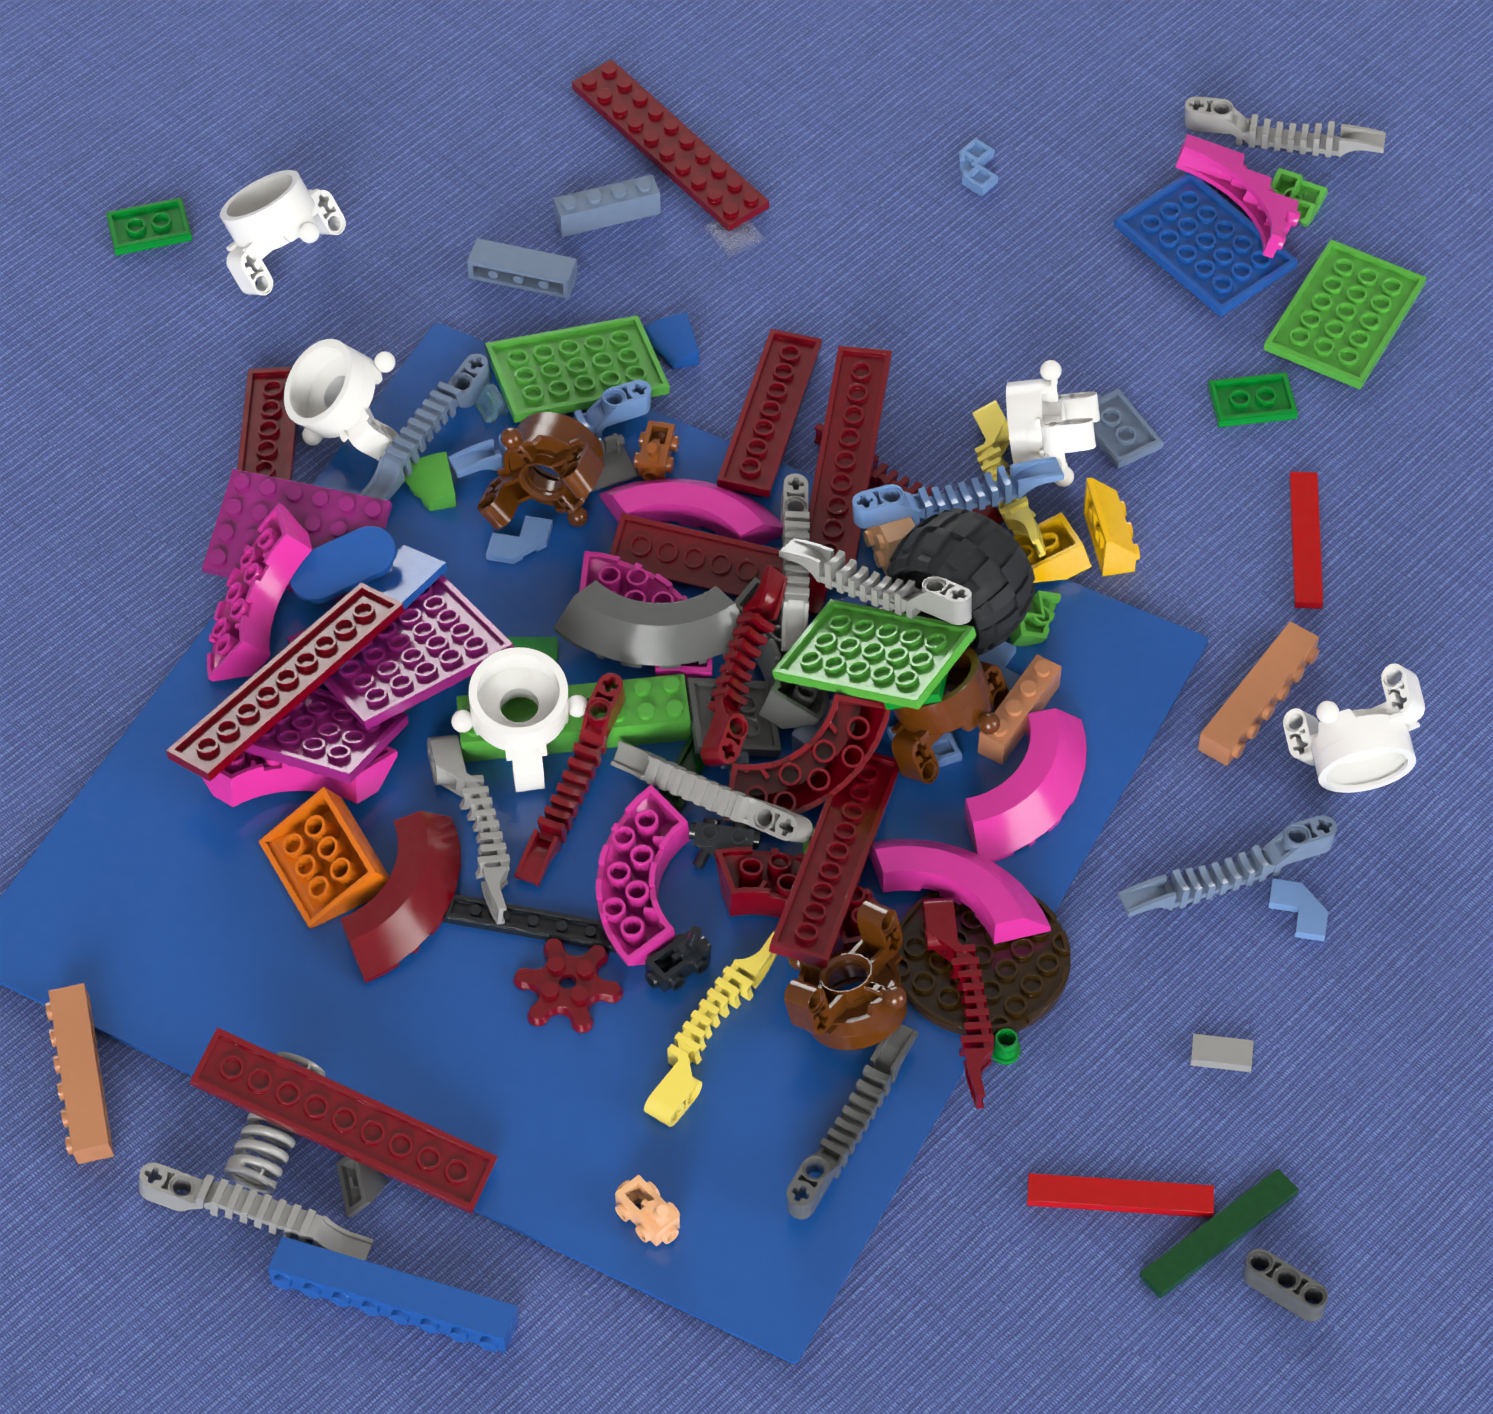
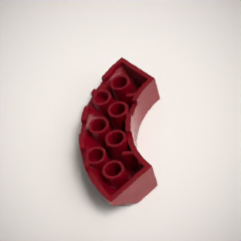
M835 694L826 720L809 742L787 757L774 762L746 765L733 763L728 787L732 788L731 790L743 792L746 796L783 807L797 814L811 810L824 803L828 793L836 795L861 772L881 741L891 710H886L884 703ZM722 817V821L735 822L730 817Z
M418 811L393 821L398 838V854L388 881L367 904L340 919L346 941L365 983L383 976L398 967L399 962L411 952L415 954L420 949L419 945L429 935L433 936L442 924L443 916L457 892L459 872L462 866L459 837L452 817Z
M753 846L715 850L721 894L729 915L755 914L780 918L805 854L797 853V856L779 852L778 848H771V851L752 850ZM860 885L857 886L833 953L853 949L862 939L857 923L858 910L862 903L867 900L878 903L872 896L873 892L868 888L863 889Z

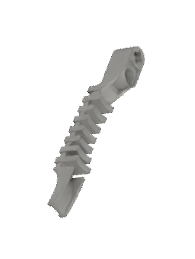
M1197 96L1191 97L1185 102L1184 125L1186 128L1192 131L1233 134L1236 137V145H1242L1244 140L1249 144L1248 147L1255 148V145L1261 146V149L1274 147V151H1280L1282 148L1287 149V152L1293 153V150L1300 151L1299 154L1312 152V156H1319V153L1325 154V157L1331 158L1332 155L1341 157L1348 152L1357 150L1384 154L1386 132L1341 124L1340 137L1334 136L1335 121H1329L1327 135L1321 134L1322 123L1315 124L1314 133H1308L1309 124L1302 125V132L1296 131V123H1290L1289 130L1283 129V122L1277 121L1276 128H1270L1271 119L1264 118V126H1258L1257 114H1252V118H1245L1233 107L1232 102L1227 99Z
M797 473L790 474L784 479L781 495L782 548L793 538L810 540L808 480L803 475ZM782 558L783 575L788 578L781 605V651H789L808 627L810 577L809 571L804 566Z
M793 538L779 551V557L804 566L814 576L816 581L824 583L826 588L831 590L835 587L837 592L841 594L848 592V596L852 598L859 596L860 601L866 603L869 600L871 605L876 607L883 605L884 610L890 611L893 609L897 615L901 616L906 611V617L913 619L923 611L955 625L966 624L972 619L971 591L939 576L928 577L923 580L921 589L916 588L915 581L910 579L905 586L903 585V580L899 578L892 585V578L889 576H885L880 582V573L874 571L869 577L868 567L862 566L857 572L856 560L850 559L845 564L844 551L839 550L834 556V549Z
M457 735L428 737L427 752L434 784L442 785L461 796L463 799L459 804L460 810L470 809L467 814L468 821L476 820L472 828L473 832H479L476 841L481 844L477 849L480 857H477L478 869L475 872L476 879H485V881L481 882V888L487 906L497 925L504 924L503 911H506L507 907L501 890L508 884L507 876L510 870V856L506 854V843H502L503 834L502 831H499V820H495L496 811L495 808H492V798L488 797V786H484L483 775L471 776L466 773Z
M618 741L617 745L619 746L610 765L635 775L640 780L646 781L647 784L658 786L663 791H669L670 794L680 796L686 801H691L693 804L705 807L709 811L717 812L721 816L730 817L735 822L750 825L781 840L803 843L809 840L812 835V823L804 816L783 807L746 796L745 793L731 790L732 788L718 785L719 783L706 780L707 778L701 775H695V772L686 770V768L678 766L677 763L666 761L660 756L624 741Z
M154 1162L144 1165L140 1170L138 1187L140 1195L148 1201L175 1211L182 1212L203 1209L204 1207L210 1210L211 1215L217 1217L220 1209L225 1210V1218L232 1220L235 1213L240 1215L239 1221L247 1224L248 1219L255 1220L254 1227L259 1229L262 1228L263 1224L269 1225L268 1232L276 1235L278 1229L284 1230V1237L291 1238L295 1234L298 1235V1241L307 1243L308 1239L313 1240L312 1245L361 1260H366L374 1239L343 1229L332 1222L327 1216L316 1214L317 1211L310 1208L308 1211L303 1210L302 1206L294 1204V1206L289 1205L286 1200L281 1198L279 1201L272 1199L273 1196L266 1193L265 1196L260 1195L257 1190L252 1188L248 1191L243 1189V1185L237 1183L235 1186L231 1185L228 1180L223 1178L221 1181L214 1182V1176L207 1174L205 1179H199ZM183 1189L188 1191V1194L181 1196L176 1194L175 1191Z

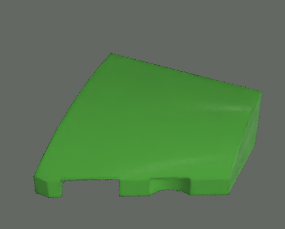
M1278 168L1270 185V188L1274 189L1273 192L1299 201L1297 211L1301 212L1298 221L1304 227H1308L1313 221L1328 194L1326 187L1304 181L1303 175L1282 168Z
M446 451L421 457L417 464L411 461L413 472L410 477L404 474V477L413 495L421 498L422 504L429 511L456 507L455 490Z
M1039 590L1034 594L1031 606L1024 620L1010 635L1012 645L1030 646L1044 642L1050 630L1049 624L1055 616L1056 604L1061 600V594Z

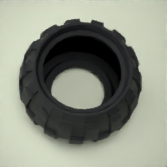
M954 508L952 511L944 510L914 526L896 547L889 560L891 563L886 569L887 576L892 578V585L897 578L903 580L904 586L910 579L915 581L916 588L921 589L924 579L931 576H939L968 588L972 593V619L963 625L973 626L975 629L976 637L968 647L973 649L977 655L985 654L999 646L1018 628L1031 606L1036 590L1033 584L1035 581L1033 568L1025 552L1012 535L990 518L961 508ZM923 611L916 615L926 618L942 620Z

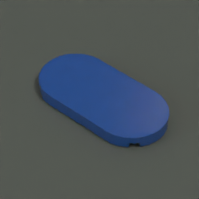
M366 526L356 529L312 549L290 579L291 587L294 593L302 600L305 599L317 604L330 601L352 591L360 583L367 584L388 573L397 556L395 542L392 536L382 528Z

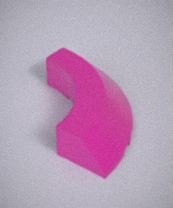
M681 478L643 480L621 485L599 494V497L618 523L621 513L659 522L678 521V525L699 529L703 526L716 532V535L764 545L782 536L783 533L781 522L765 507L737 491L705 481Z
M280 503L274 507L258 527L257 531L261 533L252 547L246 545L244 548V553L240 560V568L234 567L227 580L226 586L230 588L224 602H218L213 618L217 622L208 640L213 643L212 653L207 654L208 679L212 682L252 676L270 657V631L279 601L290 579L303 560L312 551L309 534Z
M584 551L579 592L597 580L612 592L632 600L650 603H669L688 599L685 595L682 596L675 590L673 584L658 573L654 575L644 570L643 565L637 562L633 565L621 561L618 556ZM712 658L707 659V663L699 664V662L681 664V668L660 669V666H654L655 675L657 677L684 674L685 684L688 678H708L712 676Z
M1056 708L1028 713L1026 735L1029 747L1019 768L998 787L981 795L966 798L964 819L976 854L992 862L1012 856L1014 851L1026 845L1029 847L1033 845L1038 837L1046 831L1050 832L1060 822L1062 815L1076 799L1085 771L1087 748L1081 719Z
M386 746L351 783L314 774L307 770L291 767L287 764L265 759L247 752H243L211 781L204 778L203 780L214 797L232 807L267 794L285 791L318 792L323 787L342 798L358 804L379 791L398 753L397 750Z
M652 785L640 793L625 808V813L619 822L614 823L611 829L612 833L606 845H603L598 862L596 898L601 922L609 941L627 966L645 965V960H647L652 952L663 949L675 937L674 928L667 921L658 904V891L663 873L669 862L691 840L689 839L688 821Z
M922 839L875 841L871 847L869 856L883 893L902 890L921 891V888L937 891L939 896L945 898L953 897L955 903L959 905L963 903L975 913V917L989 933L993 944L1051 931L1044 912L1028 890L1006 870L979 854L950 844Z

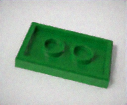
M182 197L106 212L116 256L192 241Z
M1287 372L1208 381L1207 388L1218 428L1292 420L1298 417Z

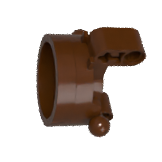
M553 412L532 414L523 419L517 429L513 427L506 428L501 434V442L507 448L504 454V467L497 470L500 476L490 482L477 506V510L495 530H498L511 521L521 502L533 499L537 502L554 506L558 513L567 512V520L573 527L585 525L588 521V513L581 505H583L588 494L595 487L604 468L603 450L596 436L579 421ZM537 465H543L548 468H551L557 474H559V476L552 475L542 470Z
M967 647L948 671L942 702L923 704L919 710L908 707L893 709L898 723L891 729L892 733L896 734L891 748L904 777L925 784H931L936 780L939 774V764L931 746L944 733L952 732L959 728L971 731L977 726L984 734H994L998 731L1000 719L990 710L996 711L1009 693L1003 674L998 666L979 661L976 652Z
M870 900L862 903L857 913V923L862 939L853 949L832 954L827 969L788 958V962L793 969L801 970L799 979H793L786 987L784 994L792 1025L809 1031L818 1042L830 1048L857 1050L873 1046L892 1035L902 1024L907 1012V994L903 989L900 974L896 967L903 958L901 954H898L903 941L898 916L895 910ZM863 982L851 990H835L850 983Z

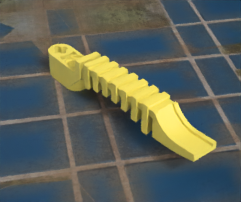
M994 400L975 410L972 414L986 439L984 444L975 448L978 455L977 460L981 465L983 473L991 472L993 480L997 481V467L1004 465V468L1009 467V464L1002 456L1010 443L1008 421L997 401ZM1027 497L1013 499L1012 503L1008 504L1000 502L998 508L1008 529H1012L1014 535L1030 538L1040 558L1046 555L1044 540L1039 526L1034 519L1036 514L1029 508Z
M774 931L759 952L745 959H735L730 967L726 966L724 968L723 977L716 979L715 988L708 990L707 999L700 1001L699 1010L692 1012L690 1015L691 1021H686L682 1026L683 1032L676 1034L674 1037L675 1045L671 1044L667 1049L668 1063L673 1068L648 1097L644 1106V1112L668 1127H672L695 1101L701 1091L702 1082L692 1076L690 1064L694 1062L698 1065L702 1060L699 1050L703 1051L706 1047L704 1037L709 1039L713 1035L710 1025L715 1028L719 1026L718 1014L726 1018L730 1014L728 1004L737 1009L741 1005L739 995L749 1001L754 996L751 986L755 989L758 987L777 954L769 952Z

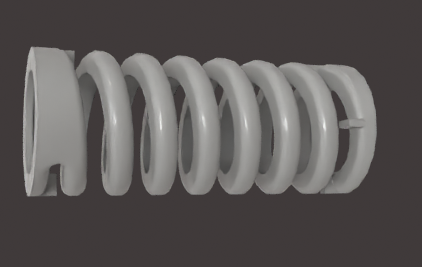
M288 1052L276 1053V1055L300 1064L324 1077L326 1076L325 1071L321 1067L304 1057ZM249 1113L247 1117L248 1125L242 1128L240 1132L241 1140L237 1141L234 1146L235 1154L229 1157L223 1172L228 1178L248 1189L252 1188L261 1193L272 1194L276 1189L277 1182L266 1176L280 1178L283 1170L271 1161L277 1163L288 1162V1153L279 1147L286 1149L294 1148L296 1141L287 1133H296L253 1113ZM259 1120H265L276 1128L262 1125ZM252 1135H259L270 1143L256 1140ZM246 1150H253V1151L256 1152L257 1154H259V1155H261V1156H263V1157H265V1158H267V1159H269V1160H271V1161H268V1160H266V1159H264V1158H261V1157H257V1156H254V1155H250Z

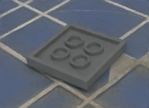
M688 678L686 682L695 754H700L702 744L714 716V712L707 707L709 702L715 701L711 693L713 689L717 688L715 684L716 679ZM766 681L742 683L749 687L747 694L740 696L748 699L746 706L740 707L739 712L748 722V732L739 755L779 757L781 745L778 726L759 715L766 700Z

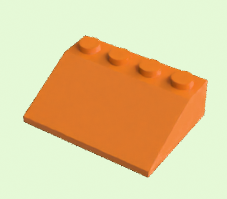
M325 787L320 789L258 841L306 924L311 929L370 901L379 893L390 877L342 797Z

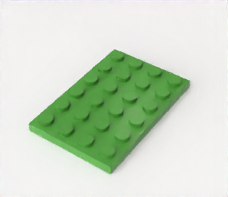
M1331 239L1265 341L1263 350L1361 390L1424 288L1427 277Z
M638 315L485 343L486 355L514 423L521 422L526 417L540 412L565 414L580 409H589L603 395L605 390L634 380L648 382L651 386V397L666 395L670 392V385Z
M830 599L775 666L772 673L775 680L919 710L976 637V632L973 626L955 625L946 621L915 616L911 619L906 617V613L900 616L895 614V611Z

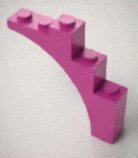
M1187 134L1178 154L1176 168L1212 184L1234 200L1252 219L1258 229L1263 243V255L1273 259L1276 250L1281 251L1290 227H1296L1301 214V212L1297 211L1299 201L1273 192L1274 189L1270 188L1272 177L1246 169L1247 165L1243 164L1245 154Z

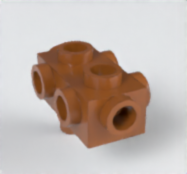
M648 421L646 431H641L639 438L641 450L635 453L634 468H638V476H642L644 480L665 479L666 473H672L674 457H671V453L677 452L679 447V436H675V424Z

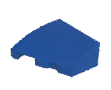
M687 312L667 316L644 326L654 352L658 356L665 358L666 363L672 369L699 365V349Z

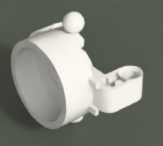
M294 170L279 171L249 184L231 197L220 212V218L234 242L226 247L227 251H231L226 259L228 269L243 293L249 295H267L271 292L273 279L262 259L272 250L280 248L297 238L306 243H313L317 241L319 234L339 235L346 226L345 218L330 192L319 189L308 190L298 172Z
M335 339L321 340L305 350L293 365L284 390V405L288 416L292 421L304 427L302 432L303 441L307 445L315 446L323 438L340 436L343 442L349 439L358 450L379 461L380 457H383L386 447L388 445L391 446L394 437H399V435L391 427L376 420L369 405L374 395L375 384L378 385L382 381L381 373L393 370L395 366L394 356L390 352L382 351L372 360Z
M1048 360L1040 367L1042 379L1007 382L1006 406L1013 464L1056 457L1064 473V480L1055 481V483L1060 487H1066L1073 482L1074 473L1068 467L1065 453L1085 451L1096 447L1093 423L1100 420L1097 392L1058 395L1057 379L1060 377L1062 369L1058 362Z
M509 648L487 657L476 668L469 684L470 712L467 710L456 711L452 716L451 724L456 731L463 733L473 727L476 735H480L489 744L505 750L507 761L512 760L516 792L545 789L542 756H547L546 745L554 740L565 724L568 723L569 714L573 717L584 716L588 701L582 695H573L568 699V684L565 674L551 657L530 648ZM517 697L528 698L538 705L536 715L525 722L508 720L502 714L501 708L507 701Z
M1396 663L1385 667L1381 675V681L1387 702L1371 709L1353 711L1346 709L1339 712V708L1334 702L1323 701L1316 709L1318 719L1301 709H1291L1283 719V727L1291 755L1308 765L1315 766L1320 785L1334 792L1367 791L1385 786L1402 778L1416 764L1409 731L1420 727V723L1417 720L1422 717L1425 711V703L1416 674Z

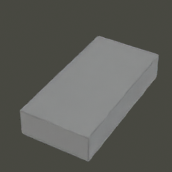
M1193 1034L1190 1066L1251 1072L1254 1040Z

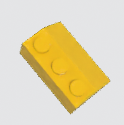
M1086 478L1083 515L1102 577L1135 572L1136 560L1140 559L1138 544H1133L1132 541L1133 528L1131 522H1126V506L1124 501L1119 500L1117 490L1094 478Z

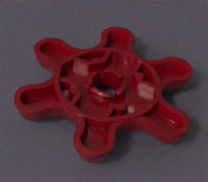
M550 939L543 947V953L547 959L546 965L539 969L521 968L513 977V983L518 989L531 990L538 996V1001L527 1013L528 1022L533 1026L545 1025L552 1016L565 1015L570 1019L574 1031L587 1033L594 1025L593 1018L590 1015L591 1006L600 1001L616 1003L623 997V989L617 982L603 980L598 975L599 969L609 959L608 951L601 945L591 947L584 955L571 956L566 953L565 946L560 940ZM569 977L576 983L570 989L560 986L561 982L568 980Z

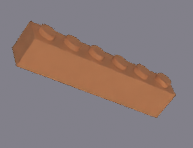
M1290 621L1201 732L1198 750L1228 766L1233 758L1238 759L1245 749L1247 740L1249 738L1253 740L1258 734L1262 721L1264 719L1268 721L1271 718L1277 702L1285 700L1292 683L1300 681L1307 664L1312 665L1317 659L1320 652L1317 649L1319 637Z
M84 983L48 991L50 1002L45 1003L48 1020H53L54 1029H49L52 1046H57L58 1055L53 1056L56 1073H61L62 1082L57 1083L60 1100H65L66 1109L61 1110L64 1127H69L70 1136L65 1137L68 1155L73 1154L78 1164L114 1157L89 993Z

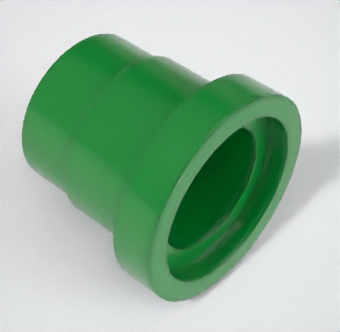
M1004 1028L996 1033L991 1057L995 1062L1002 1065L1013 1064L1018 1060L1021 1048L1016 1032L1012 1029ZM1001 1043H1009V1044H1011V1045H1010V1046H1004V1045H1002Z

